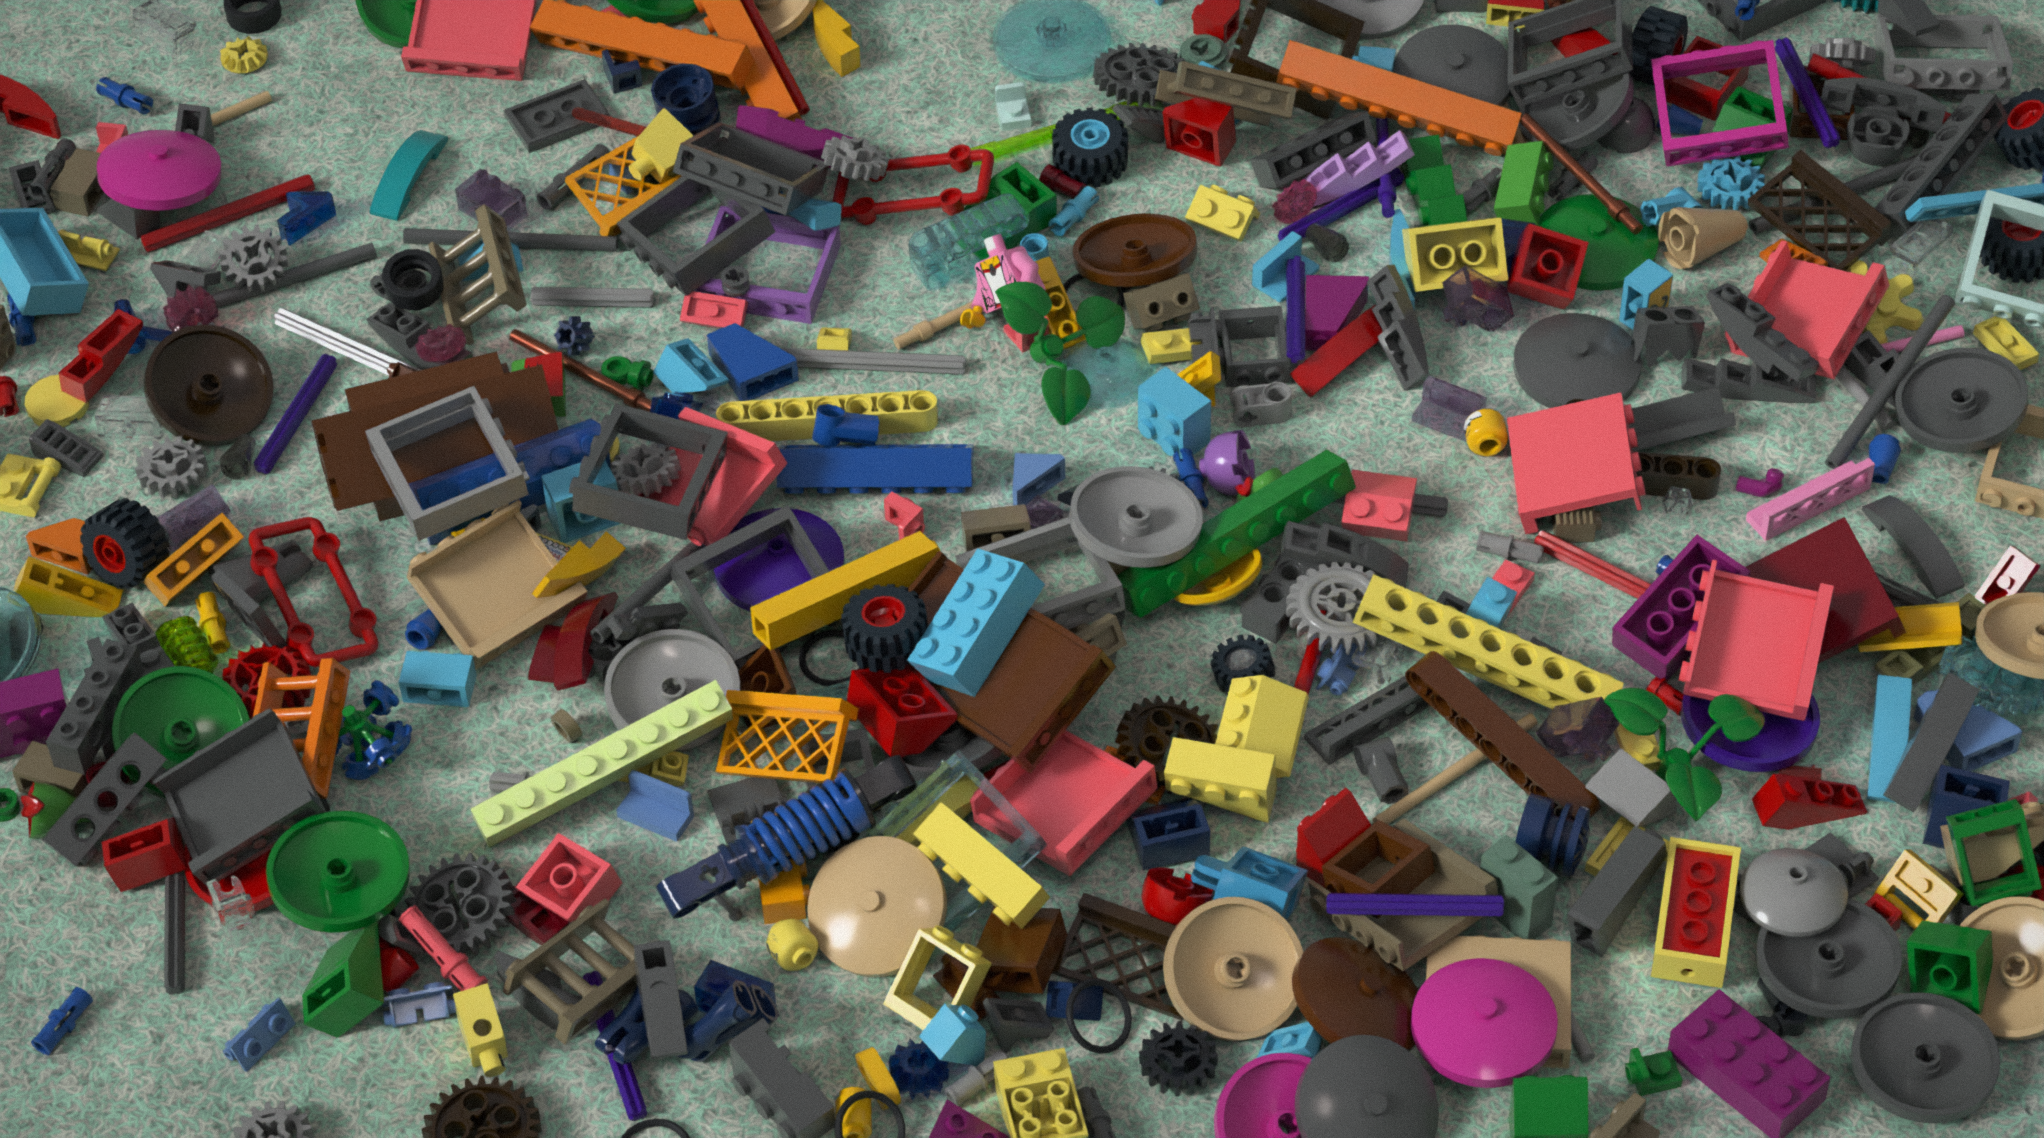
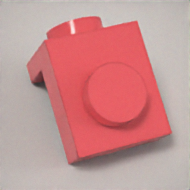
M891 491L884 499L885 520L898 526L899 540L918 531L923 533L925 529L923 508L916 505L909 498L901 497Z

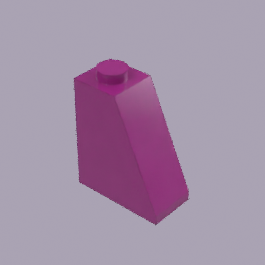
M1306 275L1305 351H1317L1359 316L1368 302L1367 281L1369 276Z

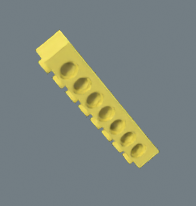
M1374 574L1352 622L1421 653L1438 652L1460 670L1602 731L1613 713L1611 708L1603 701L1607 695L1622 689L1624 685L1623 682L1614 679L1609 674L1595 671L1584 666L1579 661L1565 658L1544 646L1533 644L1514 633L1503 631L1489 625L1482 619L1473 618L1459 612L1452 606L1443 605L1427 598L1420 592H1413L1395 584L1390 579L1381 578Z

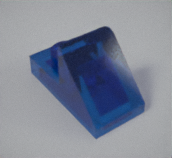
M329 191L287 192L289 212L277 219L281 241L290 246L336 216L333 195Z

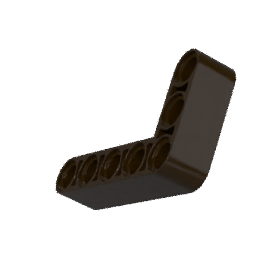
M1572 399L1568 401L1565 405L1585 400ZM1638 452L1642 471L1636 473L1637 477L1642 476L1646 495L1709 500L1717 495L1721 466L1714 459Z

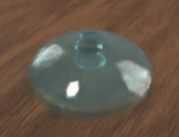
M1119 338L1110 347H1101L1099 349H1093L1086 340H1083L1072 346L1060 361L1066 364L1067 371L1076 369L1085 375L1091 390L1090 399L1086 406L1096 409L1121 408L1138 400V386L1153 376V364H1149L1143 348L1124 338Z

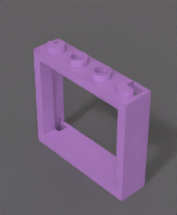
M720 206L705 245L741 220V218L730 208ZM766 213L776 232L765 240L824 249L807 294L750 285L747 293L733 297L724 293L721 280L713 278L694 290L696 292L744 299L748 301L747 314L812 324L841 246L840 227L838 225L814 231L794 217Z

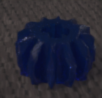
M909 1038L907 1042L908 1047L897 1045L895 1055L890 1056L888 1064L889 1073L900 1095L909 1091V1096L914 1100L918 1093H923L928 1099L931 1095L930 1089L941 1093L943 1082H947L949 1078V1068H947L949 1062L939 1060L923 1040L921 1043L915 1044Z

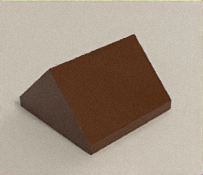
M763 644L738 670L740 691L797 695L795 685L778 647L770 650ZM743 716L747 728L752 726L753 724L750 719ZM772 719L763 728L779 724L777 719Z

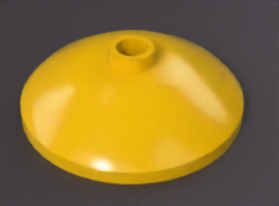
M1257 548L1173 599L1190 606L1216 605L1233 599L1247 589L1261 571L1263 562Z

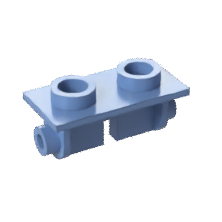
M1365 641L1362 653L1359 651L1358 646L1352 643L1349 655L1346 654L1344 645L1340 644L1332 658H1327L1318 670L1317 675L1321 679L1316 689L1319 690L1325 684L1330 687V692L1334 695L1340 696L1342 693H1346L1356 674L1355 671L1346 665L1354 670L1360 667L1368 652L1367 642Z
M434 982L424 985V990L409 992L408 988L389 991L388 996L384 997V1004H382L383 1008L389 1007L390 1009L389 1011H383L385 1026L392 1025L395 1028L418 1023L416 1010L423 1009L425 1022L450 1018V1014L456 1013L454 999L447 1000V996L454 994L452 985L445 986L444 982Z
M277 998L270 1005L265 1004L262 1010L248 1023L249 1027L246 1030L242 1029L231 1041L228 1040L225 1043L226 1048L223 1050V1054L231 1061L236 1058L245 1072L296 1024L282 1000Z

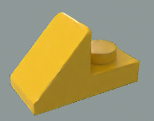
M1210 351L1177 375L1211 400V407H1215V385L1221 381L1220 356Z

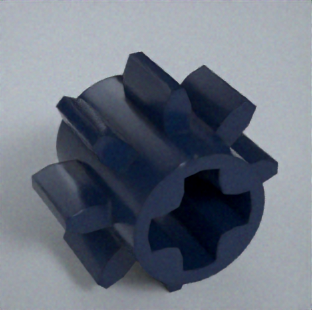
M570 316L569 320L559 321L560 326L554 334L559 344V350L568 349V355L570 356L579 355L580 351L590 350L589 345L593 338H595L590 328V322H581L580 316Z

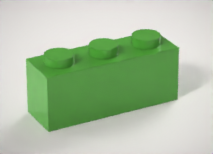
M1543 141L1507 146L1494 205L1497 218L1502 219L1503 230L1523 229L1529 223L1538 226L1540 214L1544 213V195L1549 190L1548 176L1549 171L1553 170L1554 163L1552 154L1550 152L1547 153Z

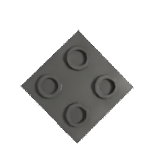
M751 777L707 790L726 844L737 839L735 826L749 825L754 818L759 817L762 819L765 812L771 811L774 813L776 806L783 805L786 807L787 803L786 796L781 795L776 779Z
M1831 832L1805 849L1824 857L1836 866L1845 879L1848 898L1850 899L1879 880V877L1871 870V865L1874 863L1872 855L1868 852L1852 853Z

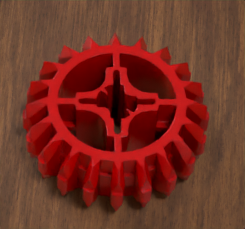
M264 641L262 647L259 648L250 645V649L246 653L238 650V659H229L228 667L223 669L222 679L237 692L247 709L249 718L252 719L263 663L270 662L291 677L311 675V670L306 660H303L300 651L294 652L290 645L282 649L278 645L268 647ZM244 684L249 685V689L246 692L242 690ZM311 689L284 691L281 708L304 707L305 699L310 698Z

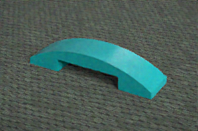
M419 130L405 140L391 159L379 182L369 211L371 215L395 221L399 220L411 201L409 192L429 160L437 159L448 141V136Z

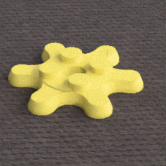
M1858 260L1846 271L1865 276L1869 269L1865 262ZM1899 274L1890 280L1888 279L1890 286L1861 334L1869 330L1880 344L1888 343L1885 331L1889 327L1900 326L1907 330H1918L1924 321L1921 312L1901 302L1903 297L1910 295L1914 290L1912 278L1906 274Z

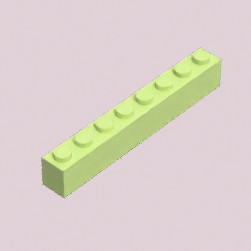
M714 680L471 808L473 819L490 848L629 775L631 770H638L733 720L732 707L719 684Z

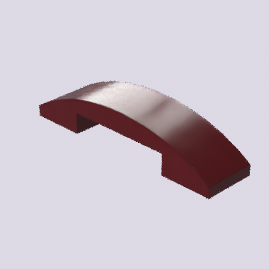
M616 592L579 602L565 618L558 635L554 655V687L557 691L586 684L594 660L588 653L592 641L590 632L598 625L600 617L603 620L614 610L618 599Z

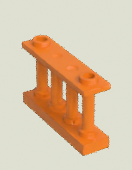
M326 658L321 659L317 675L287 677V674L270 662L263 663L261 677L258 681L259 689L253 717L271 708L283 722L309 720L307 736L304 739H293L298 752H303L302 761L319 798L327 799L342 721V710L345 705L351 671L335 659ZM315 689L311 707L281 708L284 691Z

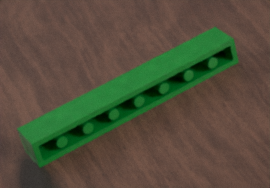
M1326 449L1204 522L1197 544L1181 559L1157 567H1129L1116 575L1123 587L1125 609L1139 618L1145 616L1284 532V527L1288 521L1299 523L1354 490L1356 485L1347 460Z

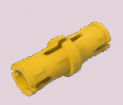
M201 593L195 599V604L200 615L199 627L206 635L209 651L215 655L227 652V648L230 649V642L225 631V616L219 611L217 598L214 593Z

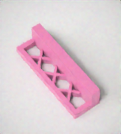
M1870 458L1857 464L1851 460L1747 512L1746 521L1767 541L1869 490L1875 463Z

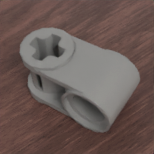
M1272 382L1252 386L1242 385L1236 387L1230 393V402L1235 408L1233 420L1238 427L1244 428L1283 423L1292 416V394L1290 387L1286 383ZM1244 394L1246 395L1247 401H1244ZM1246 412L1248 413V419L1245 418L1244 413Z

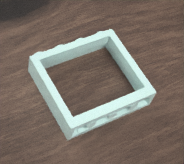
M1987 189L1980 204L1955 302L1970 306V310L1981 309L1992 312L1998 318H2013L2024 321L2030 327H2044V304L1972 284L1990 216L2044 231V205Z

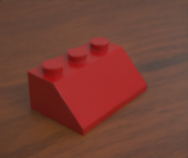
M908 664L905 666V669L900 671L894 669L891 670V673H884L883 670H878L877 673L871 672L869 668L851 671L846 701L859 708L857 719L890 757L895 755L905 757L911 754L922 753L957 720L958 714L914 666Z

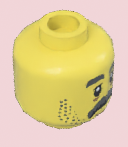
M794 918L781 920L774 924L769 931L766 941L767 951L787 971H798L809 966L816 957L819 948L817 938L802 921Z

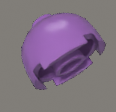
M1243 430L1217 435L1207 445L1204 458L1200 459V472L1204 478H1208L1210 485L1219 493L1238 495L1235 489L1238 484H1243L1249 476L1253 480L1255 479L1254 459L1249 460L1246 452L1247 449H1251L1246 433Z

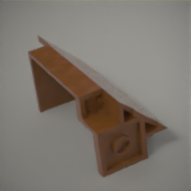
M496 351L345 389L349 407L348 412L312 420L321 465L336 511L373 502L379 522L404 516V512L371 452L365 431L474 386L481 399H488L493 414H490L492 419L499 418L505 432V436L502 437L505 441L510 439L514 446L559 430L542 364L509 372L507 363H500ZM475 417L391 451L409 485V483L493 454L494 451Z

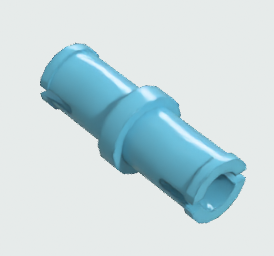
M1086 186L1074 199L1067 200L1063 204L1062 210L1049 221L1048 225L1052 227L1050 230L1057 236H1063L1075 222H1081L1086 212L1099 201V196H1095L1097 191L1090 186Z

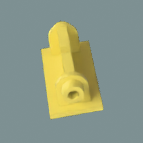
M63 229L58 232L77 265L107 271L120 251V248L113 247L106 239L100 240L87 236L81 239L80 235Z

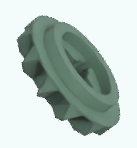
M1200 34L1186 39L1180 47V58H1184L1185 62L1199 64L1201 61H1204L1217 68L1220 67L1221 63L1226 62L1227 47L1225 43L1212 35ZM1208 49V54H1205L1204 57L1199 56Z

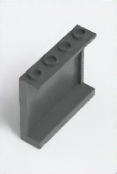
M271 708L255 715L248 722L226 733L222 738L204 749L198 750L193 756L175 767L169 768L162 775L152 780L154 785L164 793L193 859L188 862L192 873L208 888L271 850L280 836L294 824L310 816L326 812L286 724Z

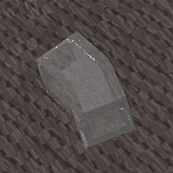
M1670 487L1662 501L1661 514L1664 527L1685 526L1686 516L1693 506L1690 489Z

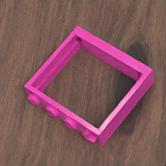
M1760 40L1737 46L1727 45L1719 49L1696 50L1687 54L1665 55L1660 58L1651 59L1666 167L1789 148L1773 40ZM1767 63L1776 123L1671 139L1664 79Z

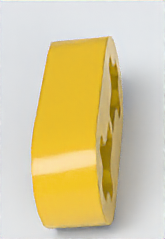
M870 1047L856 1053L857 1066L870 1090L886 1095L896 1105L900 1104L899 1090L876 1049ZM877 1100L883 1111L889 1109L886 1104Z

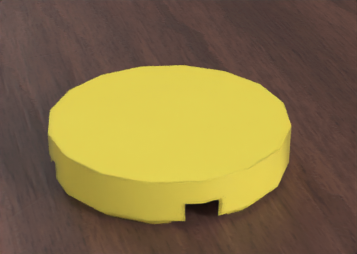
M51 375L39 380L30 387L25 395L24 405L28 416L38 426L46 419H49L62 427L71 425L70 421L75 418L79 420L85 415L89 408V401L85 403L61 391L59 375Z

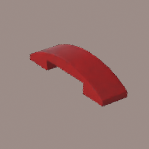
M1376 304L1333 336L1289 374L1310 398L1366 351L1380 342L1377 336L1383 330L1372 311Z

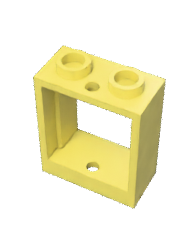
M935 925L934 928L918 930L883 1003L922 1030L926 1028L938 1010L913 995V992L936 946L969 966L951 1003L952 1005L961 1006L964 1004L971 1007L992 964L981 956L983 952L971 944H961L953 939V932L938 925Z

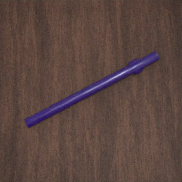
M1375 118L1377 147L1389 138L1388 118ZM1392 171L1380 177V186L1378 188V201L1382 204V214L1386 218L1394 216V203L1397 199L1396 188L1392 184Z

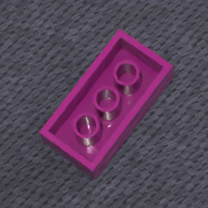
M1696 534L1612 627V646L1660 679L1665 677L1669 680L1682 666V662L1686 661L1692 653L1686 651L1685 648L1689 630L1697 631L1698 621L1692 620L1696 600L1703 602L1705 591L1699 590L1703 570L1710 572L1712 560H1717L1715 570L1750 577L1751 571Z
M58 668L0 682V758L24 754L32 741L47 744L46 740L69 703Z
M1720 989L1670 1032L1667 1051H1671L1674 1060L1770 1138H1784L1826 1100L1831 1077Z

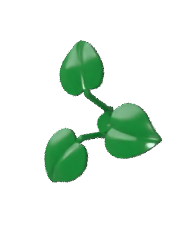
M1013 282L998 288L995 293L1000 301L1007 323L1020 334H1033L1039 330L1038 335L1034 336L1035 341L1030 346L1031 357L1037 363L1055 366L1048 368L1044 372L1041 388L1045 402L1053 417L1060 425H1066L1086 407L1090 399L1091 390L1089 382L1082 372L1076 369L1067 371L1066 364L1055 359L1063 353V344L1084 334L1088 345L1093 349H1105L1112 346L1123 333L1125 327L1124 310L1120 305L1105 297L1092 296L1083 300L1076 311V320L1082 328L1081 330L1061 339L1055 334L1044 336L1048 325V320L1044 316L1052 308V301L1048 293L1041 286L1031 282Z
M1624 688L1607 695L1603 701L1611 708L1620 724L1630 732L1648 736L1654 734L1659 729L1660 738L1657 758L1661 762L1655 774L1667 783L1677 801L1695 821H1698L1718 802L1722 795V785L1715 774L1709 769L1702 766L1692 768L1691 761L1713 734L1721 728L1728 739L1735 742H1745L1755 738L1762 730L1765 722L1763 714L1748 701L1735 695H1719L1710 702L1708 707L1710 717L1717 723L1706 732L1689 753L1682 748H1673L1666 751V724L1661 720L1666 717L1668 709L1658 696L1640 688Z

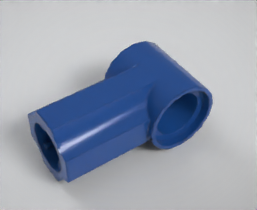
M820 405L817 408L812 439L824 446H836L840 444V441L875 445L879 432V418L875 415L848 413L836 405Z

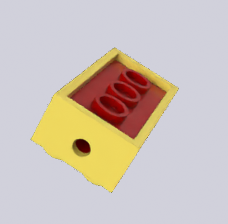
M1670 837L1651 977L1722 988L1727 964L1741 847Z

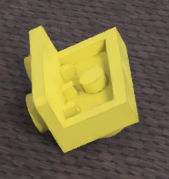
M1200 185L1187 211L1186 220L1242 242L1252 219H1258L1260 216V212L1254 206L1255 202L1241 195H1238L1237 199L1228 196V191L1216 185H1211L1210 188Z

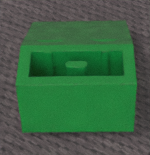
M1016 162L991 178L986 199L978 204L967 205L962 213L950 223L947 231L980 260H984L989 257L984 239L1001 234L1008 250L1020 244L1022 238L1026 235L1038 233L1048 227L1049 221L1057 215V195Z
M377 922L349 932L327 949L302 994L304 1025L338 1038L384 1004Z

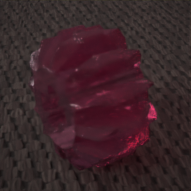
M188 285L185 291L176 289V296L167 297L168 305L163 307L166 324L173 332L186 326L197 325V322H201L202 325H208L210 322H214L215 318L219 317L215 299L201 286L194 289Z

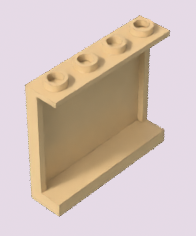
M519 499L510 505L505 504L496 508L492 512V516L483 521L481 519L473 521L465 528V532L460 535L446 537L430 553L422 552L416 555L410 561L407 579L462 654L473 655L475 670L544 629L546 624L550 625L565 616L575 605L585 600L588 591L580 581L556 596L536 598L532 594L545 575L558 562L521 514L520 508L522 503Z
M1484 935L1455 936L1425 956L1426 980L1436 971L1449 964L1475 958L1495 959L1511 963L1533 975L1542 983L1552 997L1558 1018L1555 1045L1551 1055L1542 1067L1569 1069L1571 1056V941H1559L1556 939L1533 940L1520 937L1494 938Z

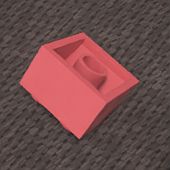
M1352 469L1351 474L1356 488L1346 494L1341 522L1342 528L1363 536L1408 542L1417 478Z
M558 833L518 883L516 889L568 922H572L578 919L580 913L587 906L592 905L594 907L604 898L609 901L622 885V881L610 863Z

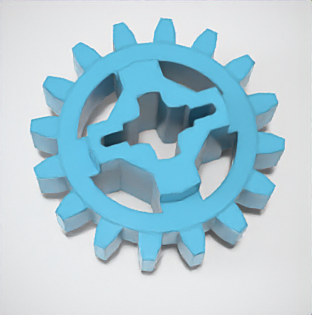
M1736 156L1735 159H1730L1729 157L1723 158V160L1714 159L1711 164L1705 162L1703 170H1699L1697 191L1702 192V200L1711 199V207L1720 204L1722 205L1721 209L1732 207L1733 210H1738L1739 206L1750 209V206L1747 205L1748 199L1765 185V175L1760 174L1761 167H1751L1752 160L1748 159L1742 162L1740 161V156Z

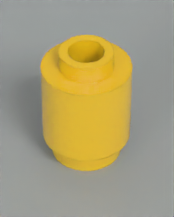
M860 1087L842 1089L839 1092V1097L835 1100V1120L840 1106L848 1097L866 1090ZM870 1098L860 1099L847 1109L842 1123L844 1138H868L871 1136L872 1103Z

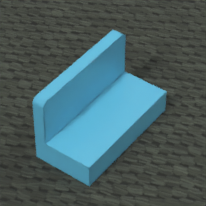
M1292 231L1254 263L1252 286L1276 301L1283 302L1286 299V262L1288 259L1300 256L1301 261L1305 262V282L1306 275H1314L1318 272L1319 264L1301 254L1302 236Z

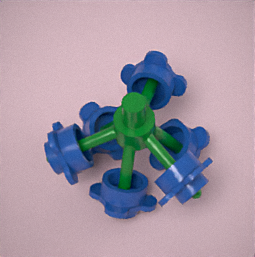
M379 680L373 681L371 684L372 688L366 689L363 692V702L366 707L364 711L356 710L352 705H348L342 710L344 727L339 731L335 755L339 753L342 743L346 746L354 744L355 752L348 754L345 758L346 761L342 763V769L346 770L345 776L347 778L364 780L378 773V766L386 768L391 765L397 756H400L403 750L408 747L411 740V725L406 724L403 726V722L398 720L396 722H389L382 728L377 725L376 718L371 715V713L378 716L388 715L391 712L390 708L392 706L396 707L399 704V699L391 688ZM373 732L380 734V738L375 740L372 736ZM361 744L367 748L366 751H362Z

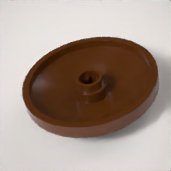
M1141 213L1111 218L1090 227L1075 241L1073 257L1075 268L1086 279L1102 285L1133 287L1157 283L1181 273L1192 264L1196 258L1198 248L1195 231L1184 221L1167 215Z
M1331 937L1321 939L1311 944L1304 951L1293 969L1292 989L1300 1011L1309 1024L1325 1040L1332 1044L1335 1041L1350 1036L1372 1035L1391 1040L1409 1052L1416 1046L1412 1036L1411 1018L1414 999L1419 990L1405 971H1402L1392 963L1385 962L1370 945L1365 947L1360 941L1349 938Z

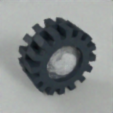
M1237 635V641L1233 642L1231 637L1226 639L1228 645L1225 646L1220 643L1217 646L1219 652H1213L1211 667L1216 683L1222 692L1226 691L1228 695L1233 678L1264 675L1269 678L1275 677V665L1267 643L1264 644L1263 639L1258 638L1255 640L1254 635H1248L1247 640H1245L1243 635Z

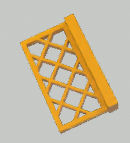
M638 136L565 177V183L599 225L601 236H616L620 234L621 231L617 225L618 221L682 177L677 175L657 185L645 183L644 178L640 181L623 178L624 167H629L634 162L627 160L626 156L627 152L633 149L634 142ZM608 163L621 166L619 177L602 174V167ZM583 177L596 180L595 191L582 189L576 181ZM600 181L618 184L616 196L598 192ZM621 185L638 188V196L633 199L620 197ZM596 199L614 203L613 210L602 215L595 206Z
M727 690L725 697L732 707L733 720L726 723L715 772L723 775L823 783L826 779H831L832 781L836 779L849 721L856 722L859 708L842 698ZM739 717H748L753 725L739 735L737 731ZM772 719H777L781 727L768 738L763 727ZM801 721H805L809 730L796 740L791 730ZM830 723L837 724L834 736L825 742L819 732ZM758 733L763 743L750 753L745 742ZM786 735L792 745L778 755L773 745ZM815 737L820 748L807 758L802 747ZM740 748L745 758L736 766H728L731 754ZM768 750L774 760L765 768L760 769L755 760ZM797 752L802 763L793 771H788L784 762ZM826 755L829 760L826 774H817L812 765Z

